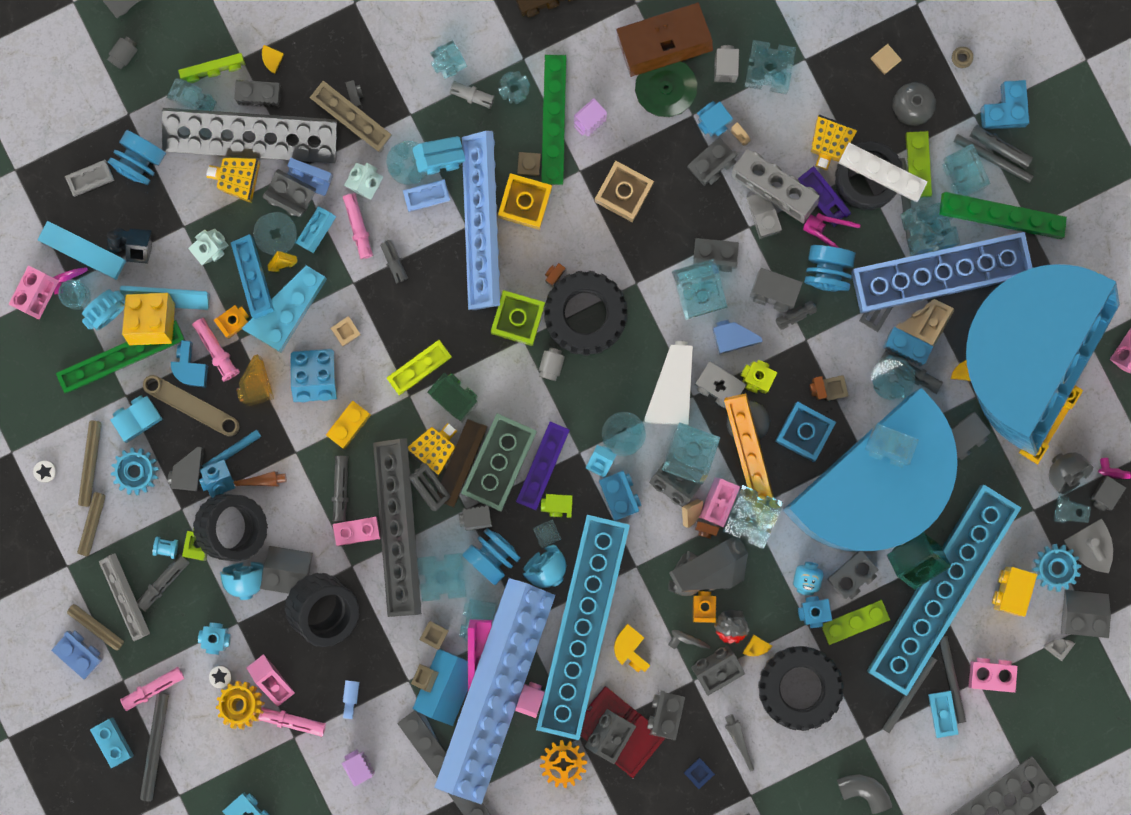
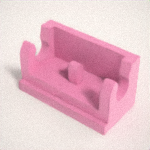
M715 477L699 518L724 527L740 486Z

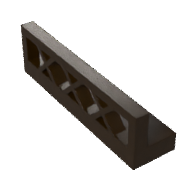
M467 419L441 481V484L451 496L444 504L455 508L488 427L486 425ZM437 491L438 496L442 499L443 497H442L441 494Z

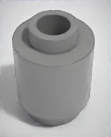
M549 348V351H544L539 367V377L556 381L557 376H560L565 356L561 355V350Z

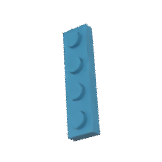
M249 234L231 242L251 317L257 319L273 312V304L254 238Z

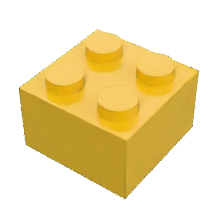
M510 173L498 218L540 230L552 185Z
M169 293L126 295L122 335L129 345L172 344L175 303Z
M1005 567L1004 570H1001L998 576L999 590L995 591L992 597L993 609L1025 617L1037 574L1015 567Z

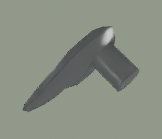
M672 630L674 636L668 644L673 649H676L680 641L706 649L711 647L705 642L679 630Z

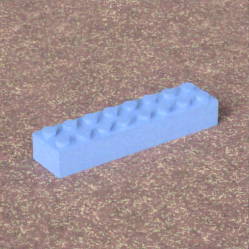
M1025 232L855 268L851 271L860 314L1001 284L1016 274L1033 267Z

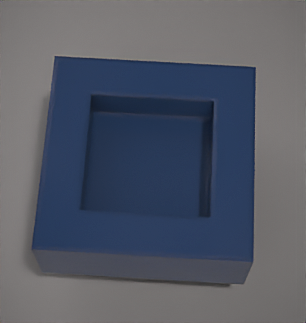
M700 758L684 772L698 789L715 775Z

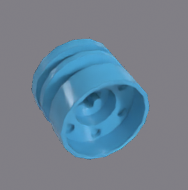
M126 130L119 141L126 148L125 153L114 150L113 153L121 159L117 161L110 157L108 163L118 173L128 179L148 185L150 180L142 174L146 172L153 176L155 173L148 167V164L160 165L166 152L142 137Z
M811 245L808 261L817 264V267L806 269L807 273L815 275V277L806 276L804 283L825 291H849L850 284L841 280H851L852 275L843 272V269L853 268L856 253L837 247Z
M486 528L483 532L490 539L486 542L479 536L478 540L483 547L479 549L474 545H470L462 556L492 584L496 585L505 576L500 566L503 564L511 569L513 566L506 559L510 556L517 562L520 557L517 555L514 547L499 533Z

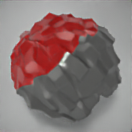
M729 609L728 611H723L718 616L716 623H714L716 633L724 643H739L749 634L748 622L745 620L743 611Z

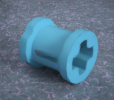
M156 537L153 545V556L160 554L171 556V559H175L178 550V540L168 541Z

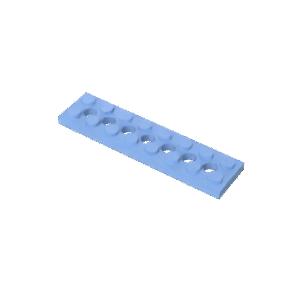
M483 131L462 137V150L465 155V161L463 162L468 310L500 306L501 293L499 291L500 271L498 267L499 249L497 241L498 226L495 182L496 164L494 161L495 141L493 139V131Z

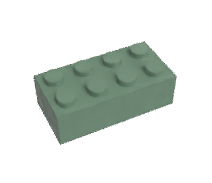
M497 413L461 494L502 512L537 431Z

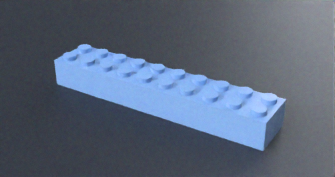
M508 579L434 788L482 804L555 598L554 594L521 581Z

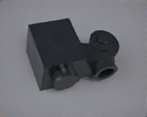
M117 228L107 233V249L113 253H118L125 249L126 262L148 264L152 250V230L130 228L129 231H125L122 228Z

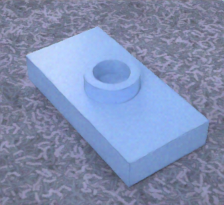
M445 179L403 190L408 212L450 201Z

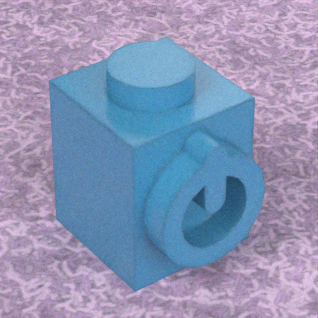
M712 101L697 113L699 116L698 121L700 122L698 124L699 128L705 135L708 133L710 137L715 134L717 137L728 130L726 126L733 120L721 102L716 104Z

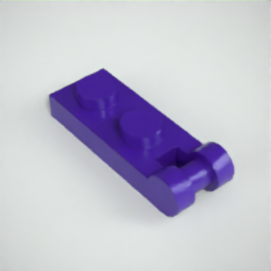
M814 166L798 178L802 185L811 187L818 193L819 202L817 207L824 216L841 220L843 217L847 218L851 215L846 205ZM836 205L838 211L833 214L829 209ZM829 222L833 227H836L838 225L836 223Z

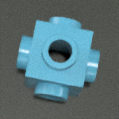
M210 622L209 626H204L203 630L199 631L198 643H201L202 649H206V653L219 655V651H225L226 647H229L231 634H228L227 628H222L223 624ZM212 634L217 637L215 643H211L209 640Z

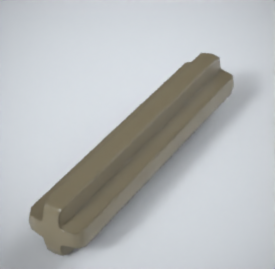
M95 492L93 494L77 551L79 555H90L106 497L102 493Z
M73 604L70 606L67 614L114 650H119L123 646L124 641L77 605Z

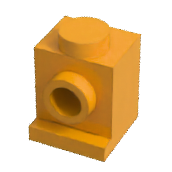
M234 305L222 315L216 317L214 322L225 337L229 339L248 323L246 319L249 318V315L242 306L238 309ZM231 316L236 317V322L234 324L229 323V318Z
M698 591V596H693V622L716 623V596H711V592ZM702 603H707L709 605V609L707 611H703L701 609Z

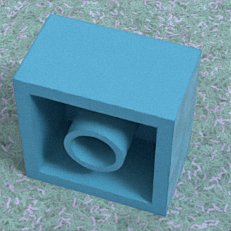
M796 402L775 442L814 462L836 422Z

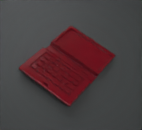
M605 686L586 709L580 736L588 741L589 736L594 732L601 716L607 709L634 724L636 728L615 762L619 768L634 778L665 738L649 735L650 729H647L648 720Z

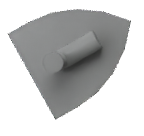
M1102 519L1064 540L1068 549L1074 550V557L1078 556V561L1095 571L1109 573L1113 561V544L1110 533Z

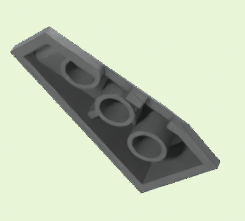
M737 534L669 572L679 592H693L704 589L715 590L723 588V590L730 589L744 581L748 552Z

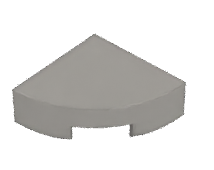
M1056 639L1047 643L1043 648L1060 661H1063L1075 643L1065 639Z

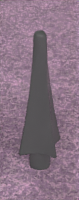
M733 714L725 717L728 724L725 725V728L740 750L749 770L753 771L754 767L746 747L739 720L735 721Z

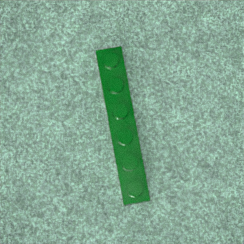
M545 55L542 183L549 185H563L566 55Z
M949 192L941 194L939 215L1061 240L1065 238L1066 216Z
M175 320L172 344L129 345L128 342H125L57 372L56 375L66 394L181 343V340H186L177 320Z

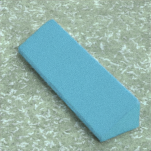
M134 286L120 287V293L124 297L127 294L169 293L175 303V308L209 309L210 294L207 291Z

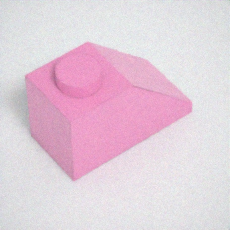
M264 654L246 668L254 682L277 707L295 694L276 667Z
M530 682L529 685L524 684L515 711L536 718L545 691L541 690L542 686Z

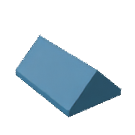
M439 649L430 666L431 669L439 672L431 692L421 689L412 709L434 720L453 726L468 691V660Z

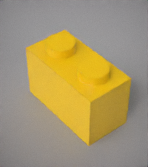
M352 400L327 432L326 436L345 449L370 418L371 414Z

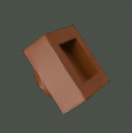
M560 263L556 267L552 265L545 274L547 276L546 283L553 287L566 268Z
M822 376L813 378L812 384H809L812 397L816 396L817 400L827 398Z
M697 521L695 530L699 531V536L711 539L712 535L717 536L719 527Z

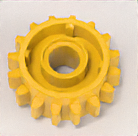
M236 681L235 686L230 683L227 684L228 689H221L222 695L217 697L219 705L215 707L220 711L217 716L224 718L223 724H230V728L236 729L238 726L239 729L244 730L245 725L253 727L252 722H259V714L264 713L261 710V706L265 704V702L260 700L262 693H256L257 687H250L248 682H244L243 686L240 681ZM243 700L244 707L238 711L236 708L237 702Z

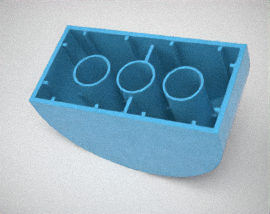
M1061 264L1039 266L1020 272L1000 284L978 309L969 330L966 346L969 377L986 418L994 429L1013 445L1036 456L1120 306L1116 281L1079 266Z
M922 388L910 393L783 509L784 513L811 538L829 547L844 551L865 552L884 550L914 539L929 528L939 517L949 501L954 488L957 474V450L954 436L946 417Z

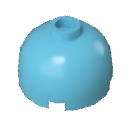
M551 545L544 548L546 552L541 556L539 552L536 553L524 566L523 570L526 573H523V575L534 586L540 588L556 587L564 579L563 576L567 568L565 557L557 546Z
M242 562L224 567L222 569L223 572L220 571L224 589L232 596L239 597L240 600L253 598V595L261 590L264 565L259 562H251V566H243Z

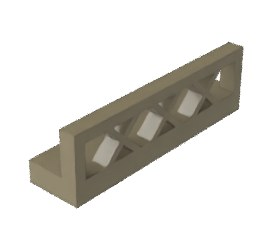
M322 81L310 96L314 102L381 153L384 145L391 138V133L325 81Z

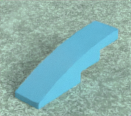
M49 221L46 222L38 238V241L116 280L126 263L125 259Z

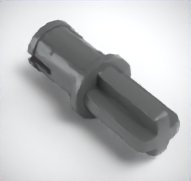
M387 240L381 243V249L388 262L386 266L390 267L395 283L407 280L409 277L401 262L403 259L402 257L399 258L393 241Z

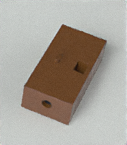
M699 2L616 29L617 40L630 77L713 51L712 38Z

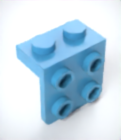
M332 349L292 352L290 354L293 402L305 403L308 401L337 399L334 351Z

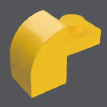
M626 624L615 639V656L622 665L629 659L631 660L629 665L638 673L640 670L646 672L650 665L634 652L644 637L630 625Z

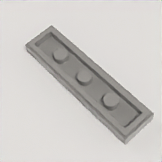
M114 553L100 560V566L132 640L136 641L149 635L148 627L116 554Z

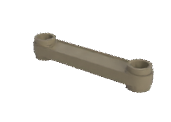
M149 375L144 379L143 389L151 396L226 436H234L239 432L240 424L234 417L158 376ZM152 379L158 381V388L154 391L148 389V382ZM232 420L235 423V429L228 433L225 431L224 425L227 421Z

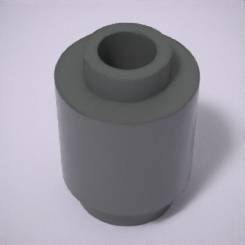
M127 36L125 39L120 37L108 53L110 56L107 60L121 70L124 66L128 65L138 51L135 48L137 43Z

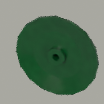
M680 61L639 74L636 78L635 93L639 104L647 112L657 117H673L682 114L692 105L697 96V80L694 72L686 63Z

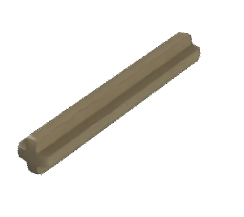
M91 420L88 425L78 498L79 506L89 507L91 504L101 431V422Z

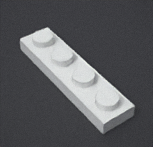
M848 143L839 161V164L915 202H918L927 184V181L851 143Z

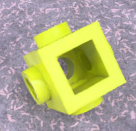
M753 361L750 365H745L741 376L744 377L742 382L747 384L745 386L747 390L754 393L760 391L766 394L769 392L777 372L769 369L770 365L763 361Z

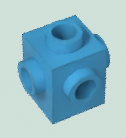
M225 460L200 469L203 477L199 479L203 491L208 490L211 497L236 488Z
M818 596L805 598L806 602L801 603V608H798L800 621H804V625L810 624V628L822 627L823 622L832 621L829 599L819 600ZM813 608L817 609L815 616L811 614Z

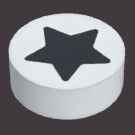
M40 461L35 465L33 474L38 481L47 483L55 478L56 467L49 461Z
M224 666L213 668L209 674V681L216 688L226 687L232 679L230 670Z

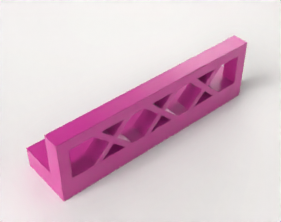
M470 619L468 625V691L491 630L492 620Z

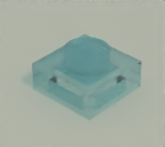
M553 519L533 528L541 548L561 540Z

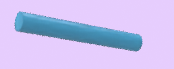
M256 429L203 464L202 467L204 468L210 464L227 460L262 436Z

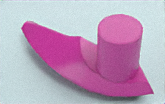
M88 268L73 269L54 276L53 278L59 281L54 294L63 293L61 282L70 281L72 278L88 271Z
M1109 458L1100 459L1101 469L1098 472L1101 475L1116 479H1131V472L1123 471L1119 468H1110Z

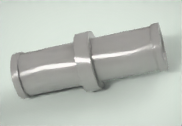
M457 81L453 82L452 90H450L451 95L466 99L470 104L474 102L485 106L488 109H491L495 99L494 95L479 91L475 86L471 88Z

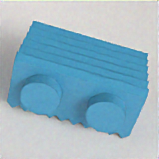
M896 327L891 329L883 345L884 349L887 348L888 351L895 352V355L899 354V357L903 356V359L906 358L907 361L910 360L911 363L914 362L919 367L926 363L934 347Z

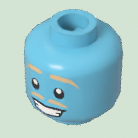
M805 562V565L797 566L793 585L797 588L798 593L812 596L815 592L820 591L824 573L818 568V564Z

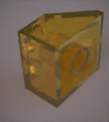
M258 354L254 355L239 381L240 388L237 389L240 402L242 401V403L248 406L274 399L263 358Z

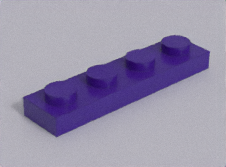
M549 422L517 498V503L537 510L570 429Z

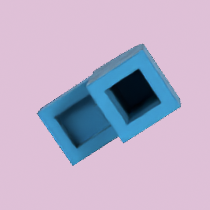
M181 340V345L177 346L176 357L180 358V362H171L174 376L186 385L206 387L208 365L191 363L193 343Z

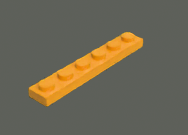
M747 394L727 397L724 399L756 521L778 518L779 514Z

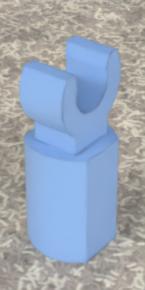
M345 680L343 718L353 719L354 704H357L360 682Z

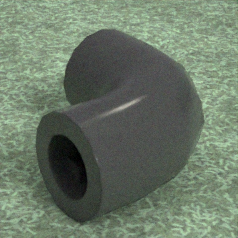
M856 774L837 779L843 800L856 796L863 797L867 800L872 814L880 813L893 807L885 788L874 778Z

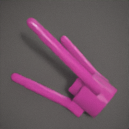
M818 213L816 217L813 215L809 216L803 230L818 237L827 245L839 248L822 234L826 227L823 221L860 228L861 225Z

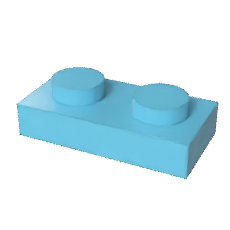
M318 206L297 239L296 244L314 253L336 216Z
M597 445L586 469L605 478L617 454L613 453L608 447Z
M951 691L928 694L936 738L958 735Z

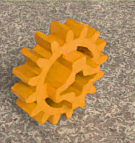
M560 740V745L558 746L552 742L553 748L551 750L547 747L545 748V751L548 753L547 756L541 755L540 757L545 760V763L540 764L541 768H545L542 776H549L548 783L554 780L555 787H558L559 783H563V787L567 788L568 782L574 786V779L582 780V777L579 775L580 772L586 773V769L582 768V765L587 764V760L581 759L585 753H578L579 745L574 748L571 747L572 741L564 745L563 740ZM566 749L573 752L577 759H571L566 754ZM558 750V757L555 760L549 761L551 755ZM561 758H565L566 762L573 763L567 765L565 770H562L561 766L553 765L561 762ZM578 767L575 774L568 778V772L572 768ZM550 769H556L560 773L561 778L554 776Z

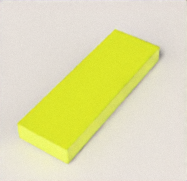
M438 340L389 375L387 380L400 396L450 360L452 356L441 341Z

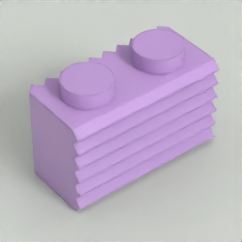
M593 98L574 115V128L581 136L584 134L590 136L593 130L596 131L597 128H600V125H603V122H606L607 112Z
M357 749L345 755V761L341 763L354 787L370 779L375 774L373 767H370L371 763H368L369 760L366 759L367 756L364 755L365 752H358Z

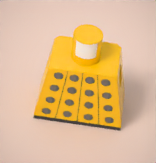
M818 115L811 146V152L819 155L815 166L828 170L831 160L839 162L858 128Z
M223 158L221 167L209 165L207 178L218 180V190L252 203L260 161L258 159Z
M448 423L440 432L431 427L408 446V453L421 464L427 463L435 476L439 477L455 450V446L450 442V439L457 430Z

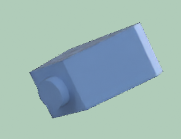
M729 320L717 322V327L712 329L719 354L763 342L762 337L736 322L729 323Z

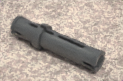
M979 125L974 127L969 136L984 144L988 150L992 149L1024 169H1027L1033 159L1032 156L1000 139L996 133L992 134Z
M885 350L879 361L915 381L914 384L918 386L920 384L937 394L943 384V381L927 374L925 369L920 370Z
M335 456L334 497L331 499V502H333L332 522L347 521L349 456Z
M179 554L153 584L148 585L146 592L136 601L138 606L146 612L158 597L161 598L163 596L162 593L190 562Z

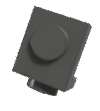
M354 80L345 82L351 103L362 109L360 98L364 96L361 86H356Z

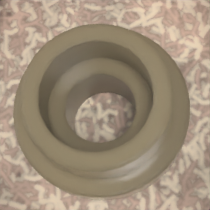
M967 47L956 48L951 57L953 64L962 69L969 67L974 58L972 51ZM960 54L965 55L966 61H960L958 56Z

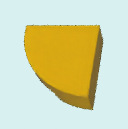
M263 45V62L268 70L275 74L284 54Z
M277 251L267 265L268 271L278 272L279 269L288 266L289 268L293 267L298 262L297 256Z
M967 360L954 368L950 379L971 381Z
M753 634L743 654L747 656H760L767 653L772 648V645Z

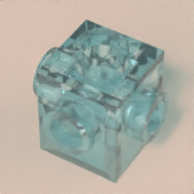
M453 40L430 52L434 60L431 62L436 74L441 72L445 79L454 76L460 70L467 67L460 50Z
M511 71L504 74L502 79L499 80L501 87L498 88L502 99H507L509 104L512 102L518 104L526 100V95L529 94L528 88L531 87L525 75L521 76L519 71L515 73ZM517 86L519 90L512 93L510 88Z

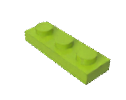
M238 53L178 71L183 82L187 81L189 84L199 81V78L208 75V78L221 75L220 72L229 70V72L242 69L241 66L246 64L242 53Z
M928 131L907 132L908 172L927 181L920 198L931 197Z
M879 600L835 618L832 621L823 623L822 630L828 644L831 645L890 621L883 601Z

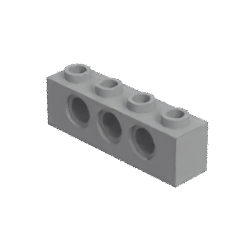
M747 149L732 169V178L803 224L818 205L819 195L813 188L805 187L793 175L788 176L782 172L781 168L776 164H770L763 160V157L757 152H751ZM759 170L764 174L757 176L753 172ZM773 182H778L782 186L776 188L773 187L771 184ZM797 194L800 198L792 199L789 195Z

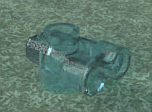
M1058 496L1054 521L1065 523V521L1088 523L1091 507L1069 501V497ZM1078 508H1080L1083 512L1081 517H1078L1076 515V510Z

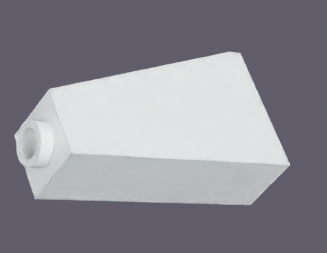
M675 341V345H670L646 412L644 423L688 426L693 346H688V342Z

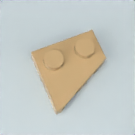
M933 299L923 309L913 313L912 317L905 322L897 324L896 328L935 346L951 318L954 308Z

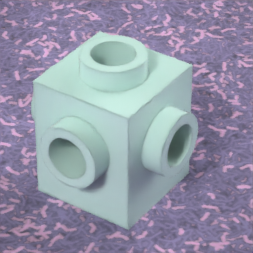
M356 163L344 186L358 195L371 200L383 176L376 173L377 168L368 163L365 166Z
M216 229L208 232L206 230L200 232L195 237L197 241L188 249L200 264L204 265L220 259L225 254L223 250L229 245L226 243L224 236Z

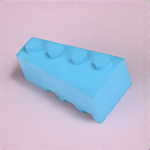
M306 265L271 299L274 311L257 319L252 318L242 329L282 353L326 282V277Z

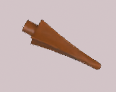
M273 471L233 482L235 486L279 487V483L287 482L286 473L278 474V471Z

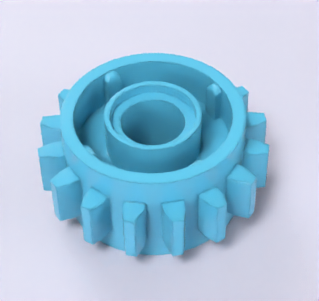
M111 289L106 290L84 309L82 315L85 318L82 319V322L88 329L95 328L98 331L104 328L123 311L125 305L122 302L125 301V297L119 291L112 292Z
M131 448L130 453L123 450V456H116L117 463L111 465L115 468V472L111 473L112 476L116 477L113 483L120 484V491L126 488L128 495H131L133 490L136 495H140V490L147 493V487H154L153 480L159 479L155 472L160 469L154 466L157 460L150 459V452L143 455L144 449L141 448L138 450V453H136L135 448ZM137 465L140 468V475L133 478L130 475V469Z
M1053 544L1052 550L1045 546L1044 553L1038 551L1039 559H1033L1036 567L1032 568V571L1037 572L1036 580H1041V587L1048 585V591H1052L1053 587H1055L1056 592H1061L1062 586L1065 590H1068L1069 583L1076 584L1074 578L1080 577L1081 574L1077 572V569L1081 568V565L1076 562L1079 557H1073V549L1066 551V545H1062L1058 549L1057 544ZM1054 562H1059L1062 566L1059 574H1055L1052 571Z

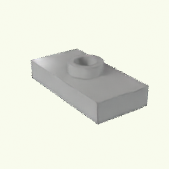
M106 160L65 176L74 197L114 181Z

